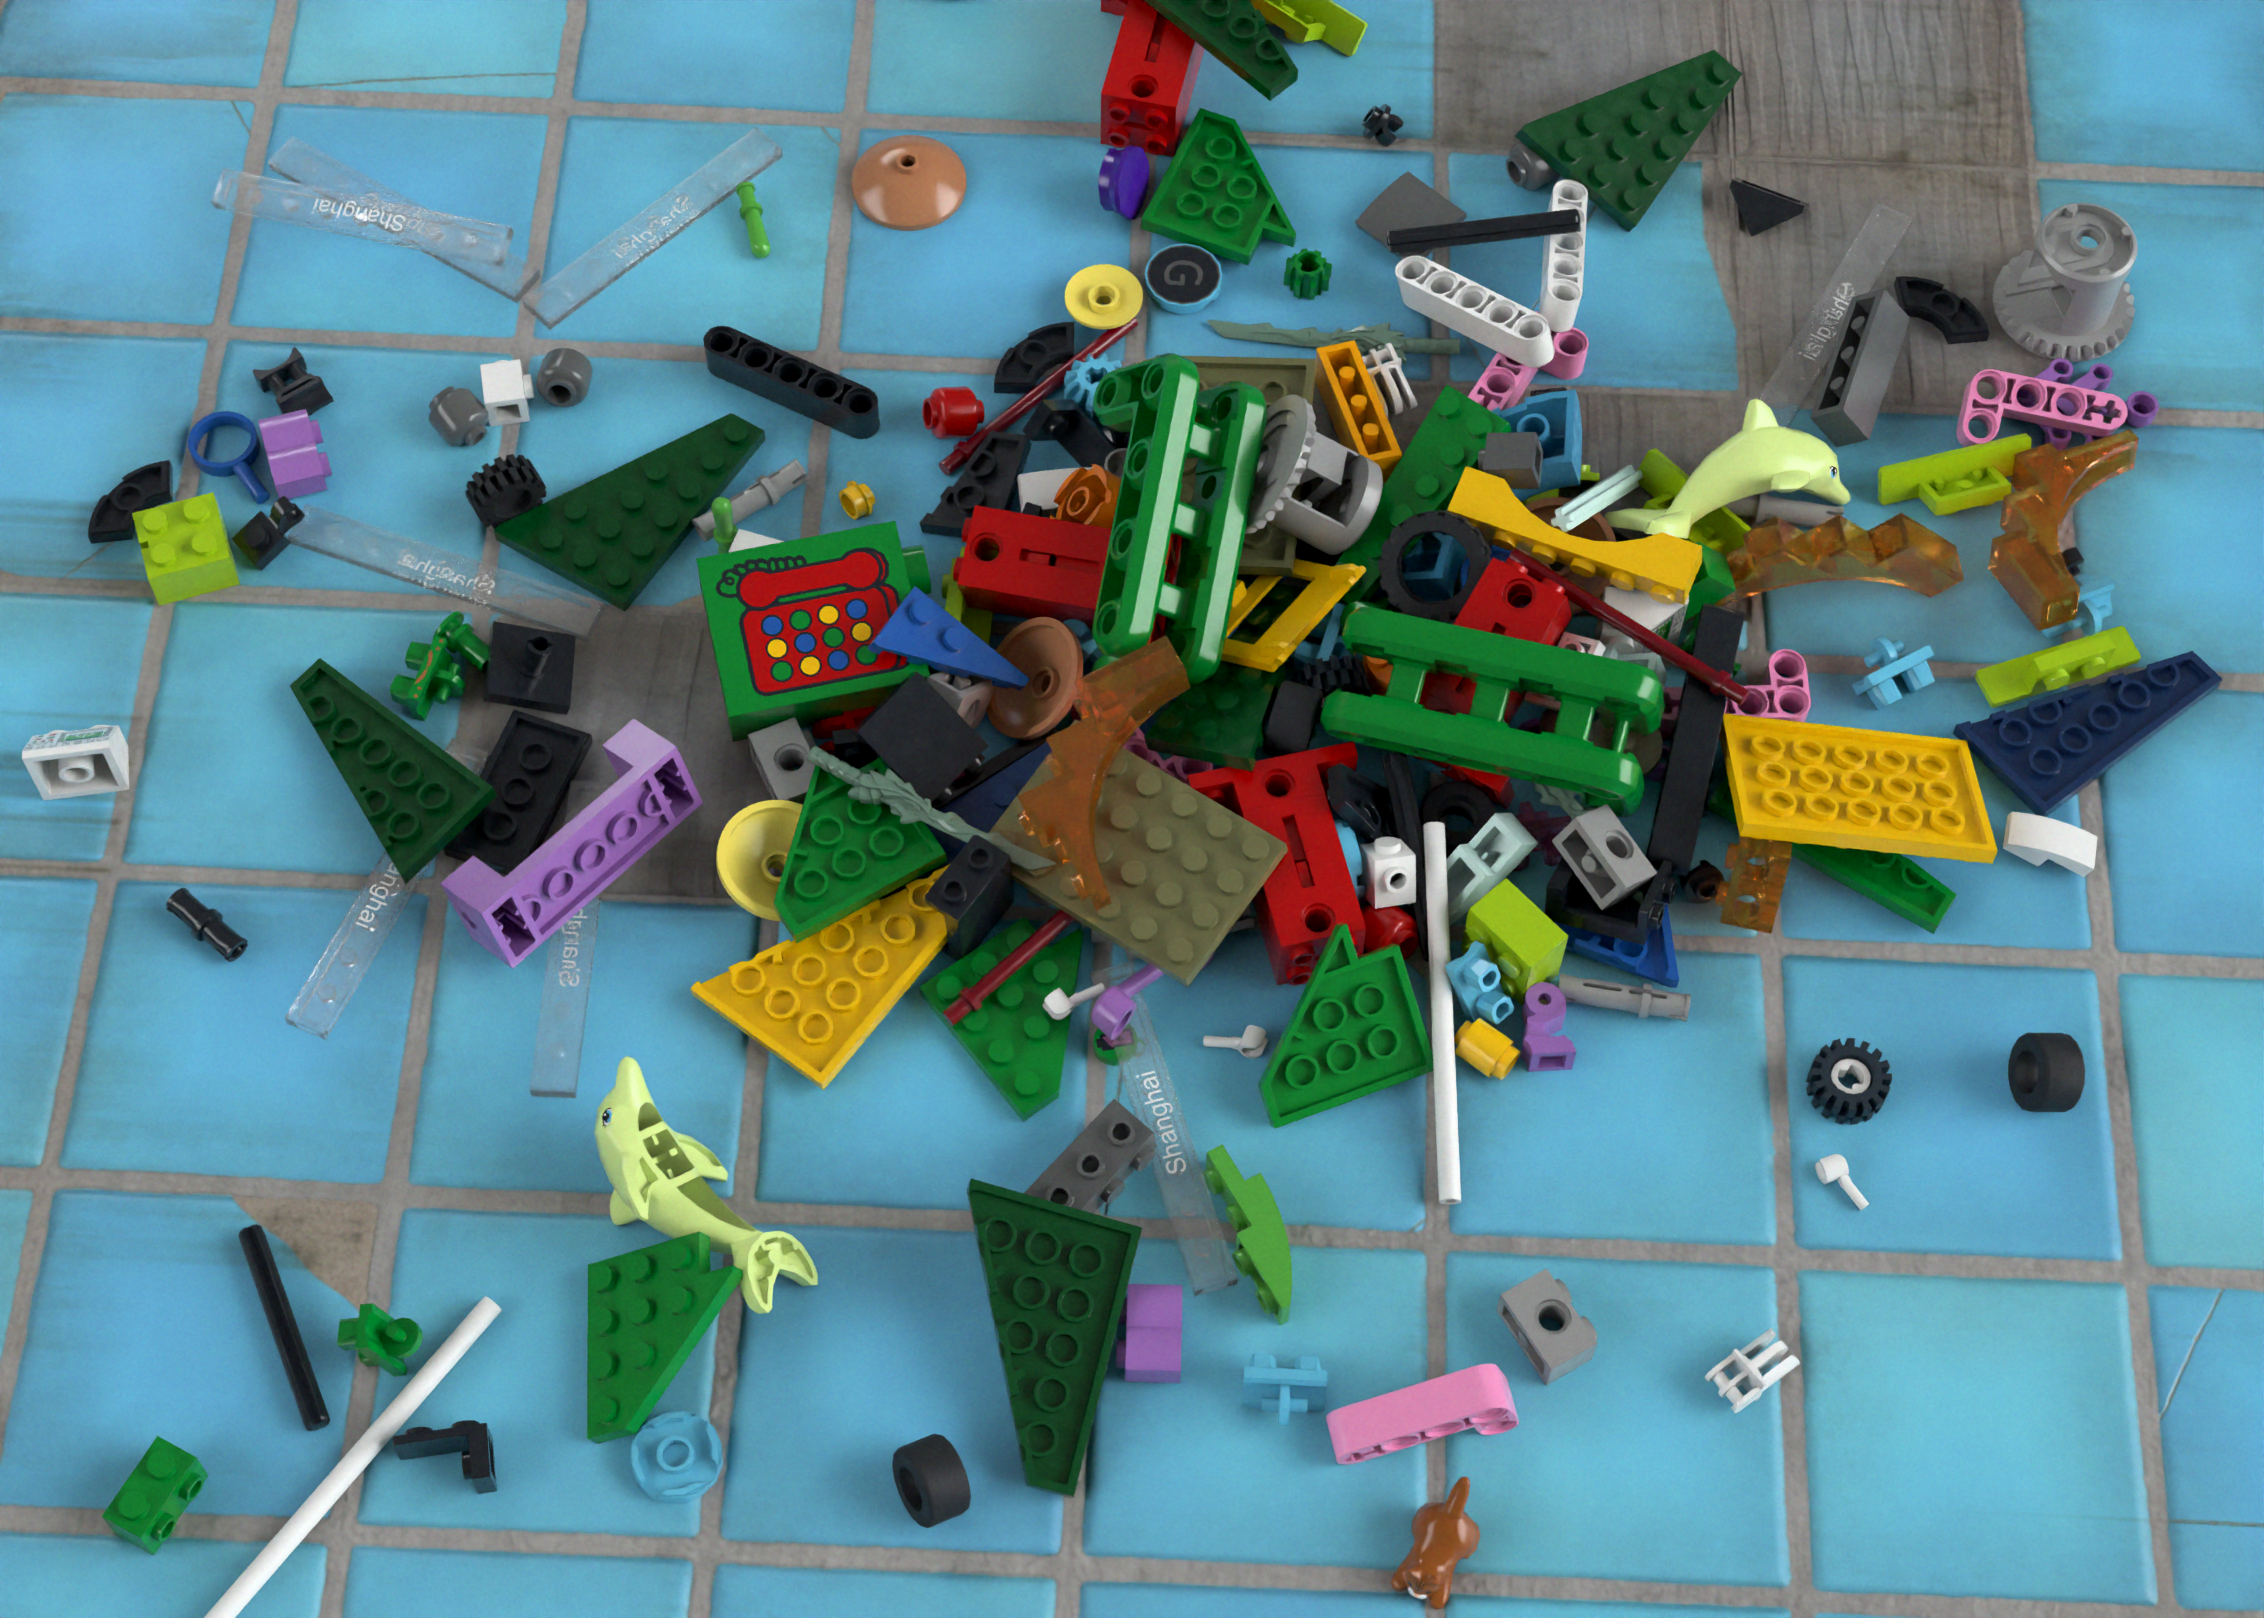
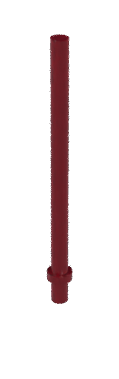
M1134 317L1123 326L1107 329L966 442L959 441L954 445V451L939 462L941 471L947 476L952 474L969 460L990 431H1006L1040 404L1042 400H1045L1064 385L1066 371L1072 370L1071 366L1074 360L1085 363L1088 353L1094 359L1098 358L1137 327V319Z
M1514 548L1508 556L1509 559L1527 568L1529 571L1527 575L1537 581L1542 582L1543 578H1547L1559 584L1565 589L1564 595L1568 597L1569 601L1710 686L1709 692L1718 696L1721 693L1739 705H1742L1747 699L1750 691L1729 679L1731 674L1724 670L1716 671L1517 548Z
M1062 910L1057 912L970 989L964 987L958 993L960 997L942 1012L944 1019L951 1026H954L971 1010L976 1013L982 1007L981 1002L1076 919Z

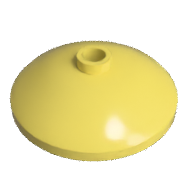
M767 800L752 804L739 811L730 819L718 841L716 866L723 887L738 905L764 919L781 921L774 909V899L781 876H773L769 869L776 868L783 873L803 807L802 804L796 802Z

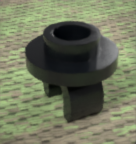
M1383 104L1380 108L1373 106L1362 121V125L1365 126L1363 135L1368 139L1375 135L1376 140L1381 145L1388 147L1397 138L1388 128L1395 133L1403 126L1404 122L1397 115L1390 114L1391 107Z
M1701 860L1700 866L1689 871L1687 877L1679 876L1684 895L1690 902L1695 904H1703L1713 900L1719 895L1724 886L1722 872L1706 860Z

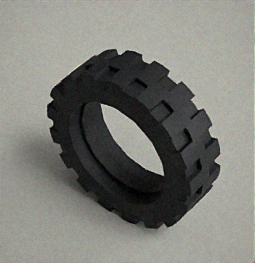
M1426 511L1407 518L1391 531L1390 536L1385 540L1381 548L1382 554L1378 561V571H1381L1382 579H1380L1382 589L1386 590L1389 596L1388 600L1394 607L1397 606L1402 610V614L1438 622H1448L1458 617L1491 562L1490 554H1492L1489 544H1486L1482 537L1483 533L1477 526L1474 527L1469 522L1470 520L1449 511ZM1427 532H1443L1456 538L1465 548L1470 561L1469 577L1464 588L1456 596L1445 601H1428L1417 596L1407 586L1402 574V558L1407 546L1417 536Z

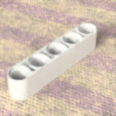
M1568 179L1555 183L1547 212L1577 209L1580 215V230L1575 233L1544 236L1539 314L1547 319L1550 330L1554 332H1565L1573 327L1583 293L1588 192L1581 183Z
M1409 256L1397 264L1395 274L1404 304L1409 308L1531 368L1541 367L1549 363L1554 357L1555 350L1549 323L1543 315L1425 257Z

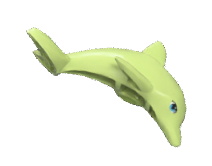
M1755 398L1748 403L1742 430L1723 442L1701 462L1668 509L1628 508L1608 512L1604 518L1611 527L1643 531L1646 534L1652 535L1663 532L1678 538L1688 539L1691 525L1706 514L1733 501L1774 490L1780 493H1791L1801 490L1840 506L1847 504L1851 496L1840 481L1837 455L1829 446L1820 439L1803 431L1778 426L1771 408L1763 401Z
M628 1056L621 1059L617 1069L615 1086L597 1109L594 1131L600 1160L609 1181L614 1187L610 1199V1215L613 1223L619 1226L640 1219L673 1239L695 1232H701L709 1236L710 1251L733 1255L734 1266L743 1270V1278L739 1282L742 1296L749 1308L758 1314L769 1313L772 1309L773 1285L778 1274L792 1279L803 1287L818 1285V1274L814 1263L804 1246L796 1238L783 1231L763 1233L735 1215L714 1193L702 1176L724 1182L727 1181L728 1177L726 1169L710 1149L691 1136L674 1132L663 1121L651 1098L637 1061Z

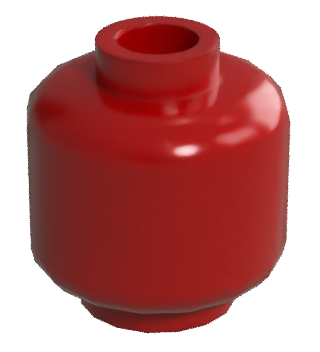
M969 387L936 388L932 391L930 397L925 398L923 402V422L925 428L931 430L938 439L969 438L976 432L978 424H982L984 421V405L981 400L976 399L974 392Z
M1367 905L1361 909L1366 926L1363 948L1365 952L1368 953L1394 943L1399 945L1404 961L1414 953L1419 943L1418 924L1410 914L1398 905L1377 909L1372 905Z

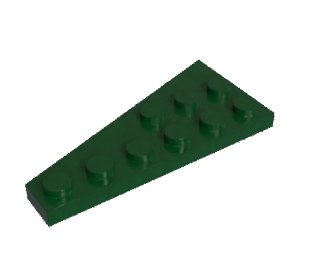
M1144 0L1269 101L1297 81V67L1278 38L1272 36L1265 25L1264 16L1259 9L1255 10L1250 0Z
M1276 583L1228 639L1254 645L1305 588ZM1295 651L1274 673L1221 660L1217 670L1210 678L1196 685L1188 684L1145 734L1144 739L1148 750L1253 772L1256 763L1254 757L1256 748L1261 747L1265 737L1263 729L1266 720L1270 718L1279 688L1286 679V664L1288 661L1293 660Z
M321 658L290 685L299 704L405 884L497 797L491 785Z

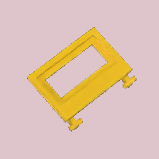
M1295 559L1293 576L1291 577L1312 582L1254 645L1227 639V637L1283 576L1259 575L1247 590L1243 581L1236 579L1221 660L1274 673L1342 596L1366 572V568L1362 565L1357 566L1354 564L1333 567Z

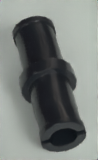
M186 888L178 889L168 899L166 909L190 927L192 936L198 941L205 940L224 956L228 962L235 961L244 953L248 946V941L223 922L222 914L216 909H208L190 894Z

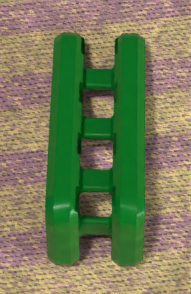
M1167 353L1126 365L1107 373L1100 380L1094 394L1093 407L1098 421L1103 426L1118 432L1131 431L1092 633L1095 643L1102 654L1127 661L1141 654L1146 649L1153 629L1155 615L1167 617L1166 636L1162 655L1165 671L1172 679L1189 685H1196L1210 678L1217 670L1221 661L1268 409L1263 393L1258 388L1242 381H1233L1199 391L1200 377L1196 365L1191 360L1175 353ZM1198 458L1195 472L1196 481L1191 505L1179 501L1182 489L1181 479L1185 459ZM1171 534L1183 537L1180 549V564L1176 584L1174 585L1164 581L1165 562Z
M1359 607L1347 615L1341 637L1346 650L1353 655L1359 653L1387 660L1389 665H1393L1385 696L1373 694L1372 697L1342 692L1340 688L1326 697L1320 721L1329 735L1349 742L1354 741V743L1568 790L1577 793L1585 808L1593 807L1596 809L1608 804L1617 818H1628L1640 808L1645 789L1642 769L1634 754L1628 752L1626 755L1623 753L1629 732L1643 734V737H1646L1660 727L1665 705L1662 685L1653 670L1630 662L1378 608ZM1439 672L1469 678L1472 683H1476L1469 715L1457 713L1456 716L1427 710L1424 708V705L1419 704L1426 673L1439 675ZM1525 690L1555 697V701L1561 702L1554 733L1542 731L1541 734L1509 728L1508 723H1503L1510 691L1522 693ZM1595 710L1606 728L1614 727L1609 749L1596 747L1594 742L1588 741Z

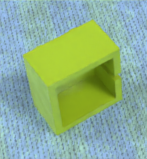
M214 492L132 513L139 544L142 548L141 553L148 581L159 606L240 585L225 522Z
M1507 878L1469 908L1465 925L1467 929L1464 930L1461 944L1463 954L1467 953L1474 941L1484 944L1491 962L1496 964L1501 974L1499 982L1506 996L1514 998L1522 1006L1524 1005L1526 993L1532 985L1540 982L1550 983L1558 976L1568 935Z

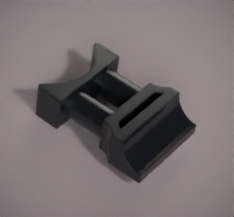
M296 347L292 349L289 358L280 366L269 370H253L256 382L262 391L266 393L271 390L277 397L276 402L281 414L306 409L309 416L334 402L323 380L319 376L306 372V363ZM292 378L294 382L287 385L285 381Z

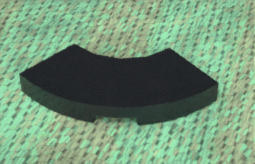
M1896 277L1894 288L1898 303L1909 317H1918L1932 323L1943 333L1948 344L1987 341L1990 334L1988 326L1980 312L1965 297L1959 298L1948 290L1943 289L1944 285L1936 281L1919 277Z
M1062 322L1038 328L1028 333V337L1014 348H1009L997 367L994 379V393L1027 394L1036 386L1037 381L1047 370L1070 360L1074 356V322Z
M170 460L148 464L122 477L123 482L116 486L108 495L101 497L89 523L88 538L91 544L132 540L135 530L132 513L173 501V468Z

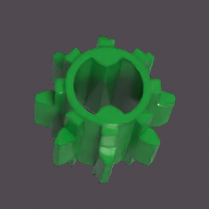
M1307 248L1301 249L1298 255L1294 253L1292 258L1288 257L1286 259L1283 284L1289 286V290L1294 291V296L1298 299L1302 297L1314 300L1317 294L1321 295L1323 291L1329 290L1332 264L1327 263L1326 258H1322V253L1317 250L1308 251Z

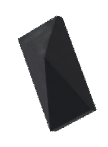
M1738 177L1732 179L1729 186L1751 237L1804 213L1809 203Z

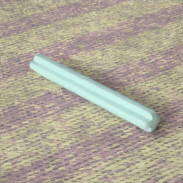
M1632 465L1622 468L1556 509V516L1551 519V524L1553 527L1559 526L1563 532H1568L1639 486L1638 480L1643 478V473L1641 470L1635 471Z

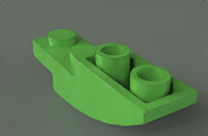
M1223 1144L1207 1152L1206 1168L1203 1171V1177L1214 1195L1221 1194L1228 1206L1225 1208L1228 1220L1232 1227L1239 1232L1236 1234L1235 1252L1232 1253L1236 1267L1243 1277L1250 1275L1258 1288L1255 1290V1295L1263 1311L1267 1315L1273 1313L1278 1323L1282 1325L1289 1318L1292 1292L1291 1255L1282 1216L1261 1172L1244 1180Z

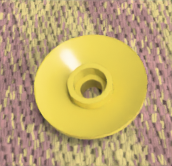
M1098 264L1077 272L1069 280L1064 298L1069 314L1077 322L1089 328L1106 330L1123 326L1138 314L1143 302V291L1138 279L1128 270L1116 265Z

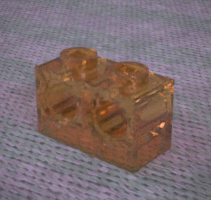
M1740 835L1737 844L1729 842L1724 868L1731 870L1728 881H1719L1714 905L1722 906L1720 923L1769 934L1772 933L1791 861L1792 842L1753 839ZM1751 858H1761L1764 861H1766V863L1762 865H1753L1749 863L1747 860ZM1748 895L1756 900L1753 902H1743L1738 897Z

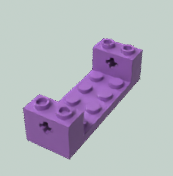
M635 719L631 720L602 745L619 779L506 877H502L475 856H472L440 883L471 938L512 969L703 803L677 747Z

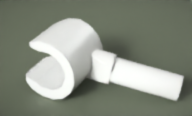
M1099 983L1068 998L1060 988H1057L1045 998L1043 1008L1053 1019L1062 1020L1076 1006L1101 995L1106 989L1103 983Z
M1249 1025L1246 1027L1242 1038L1234 1036H1204L1203 1045L1205 1047L1232 1048L1238 1050L1245 1057L1256 1059L1262 1055L1268 1039L1265 1038L1266 1031L1263 1028Z
M1833 1154L1820 1159L1815 1164L1816 1173L1822 1183L1827 1184L1837 1180L1841 1188L1845 1190L1860 1211L1869 1205L1849 1177L1848 1164L1843 1156Z

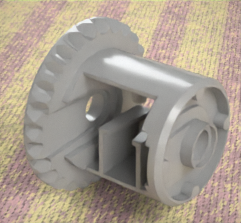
M2092 203L2062 205L2047 214L2041 222L2034 241L2036 247L2032 251L2024 250L2018 257H2012L2009 263L2003 266L1993 288V307L1996 317L2005 332L2026 350L2051 360L2063 358L2069 362L2088 361L2104 356L2114 350L2123 342L2130 331L2135 313L2133 307L2134 296L2129 292L2130 284L2123 281L2129 275L2135 262L2138 245L2130 225L2114 211ZM2086 236L2094 239L2098 246L2087 248L2080 243L2082 238Z
M1287 395L1273 403L1267 411V420L1245 534L1254 533L1257 529L1264 528L1266 523L1329 555H1336L1355 544L1373 519L1383 488L1381 468L1369 458L1316 432L1317 428L1314 423L1316 416L1312 405L1298 395ZM1313 479L1311 493L1305 500L1299 502L1291 498L1296 486ZM1318 500H1321L1318 508L1321 510V513L1312 508V504Z

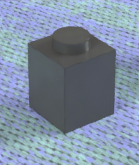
M1487 433L1486 447L1479 450V471L1505 479L1510 489H1540L1544 452L1537 433Z

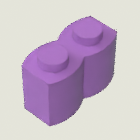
M306 409L258 420L278 497L285 496L290 499L327 490L325 477L331 476L332 472L327 453H318L316 444L324 443L318 420L309 421Z
M1128 1284L1127 1297L1124 1298L1118 1325H1126V1340H1117L1116 1368H1125V1382L1180 1383L1182 1285Z

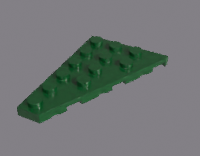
M1712 50L1527 123L1516 133L1515 137L1540 156L1565 179L1574 180L1584 185L1588 192V198L1630 232L1637 226L1742 73L1715 50Z
M730 413L498 525L494 530L495 538L497 541L590 593L626 611L695 527L692 520L709 510L714 499L722 494L766 440L765 432L761 428Z
M971 1178L966 1191L1025 1483L1028 1487L1073 1498L1142 1227Z

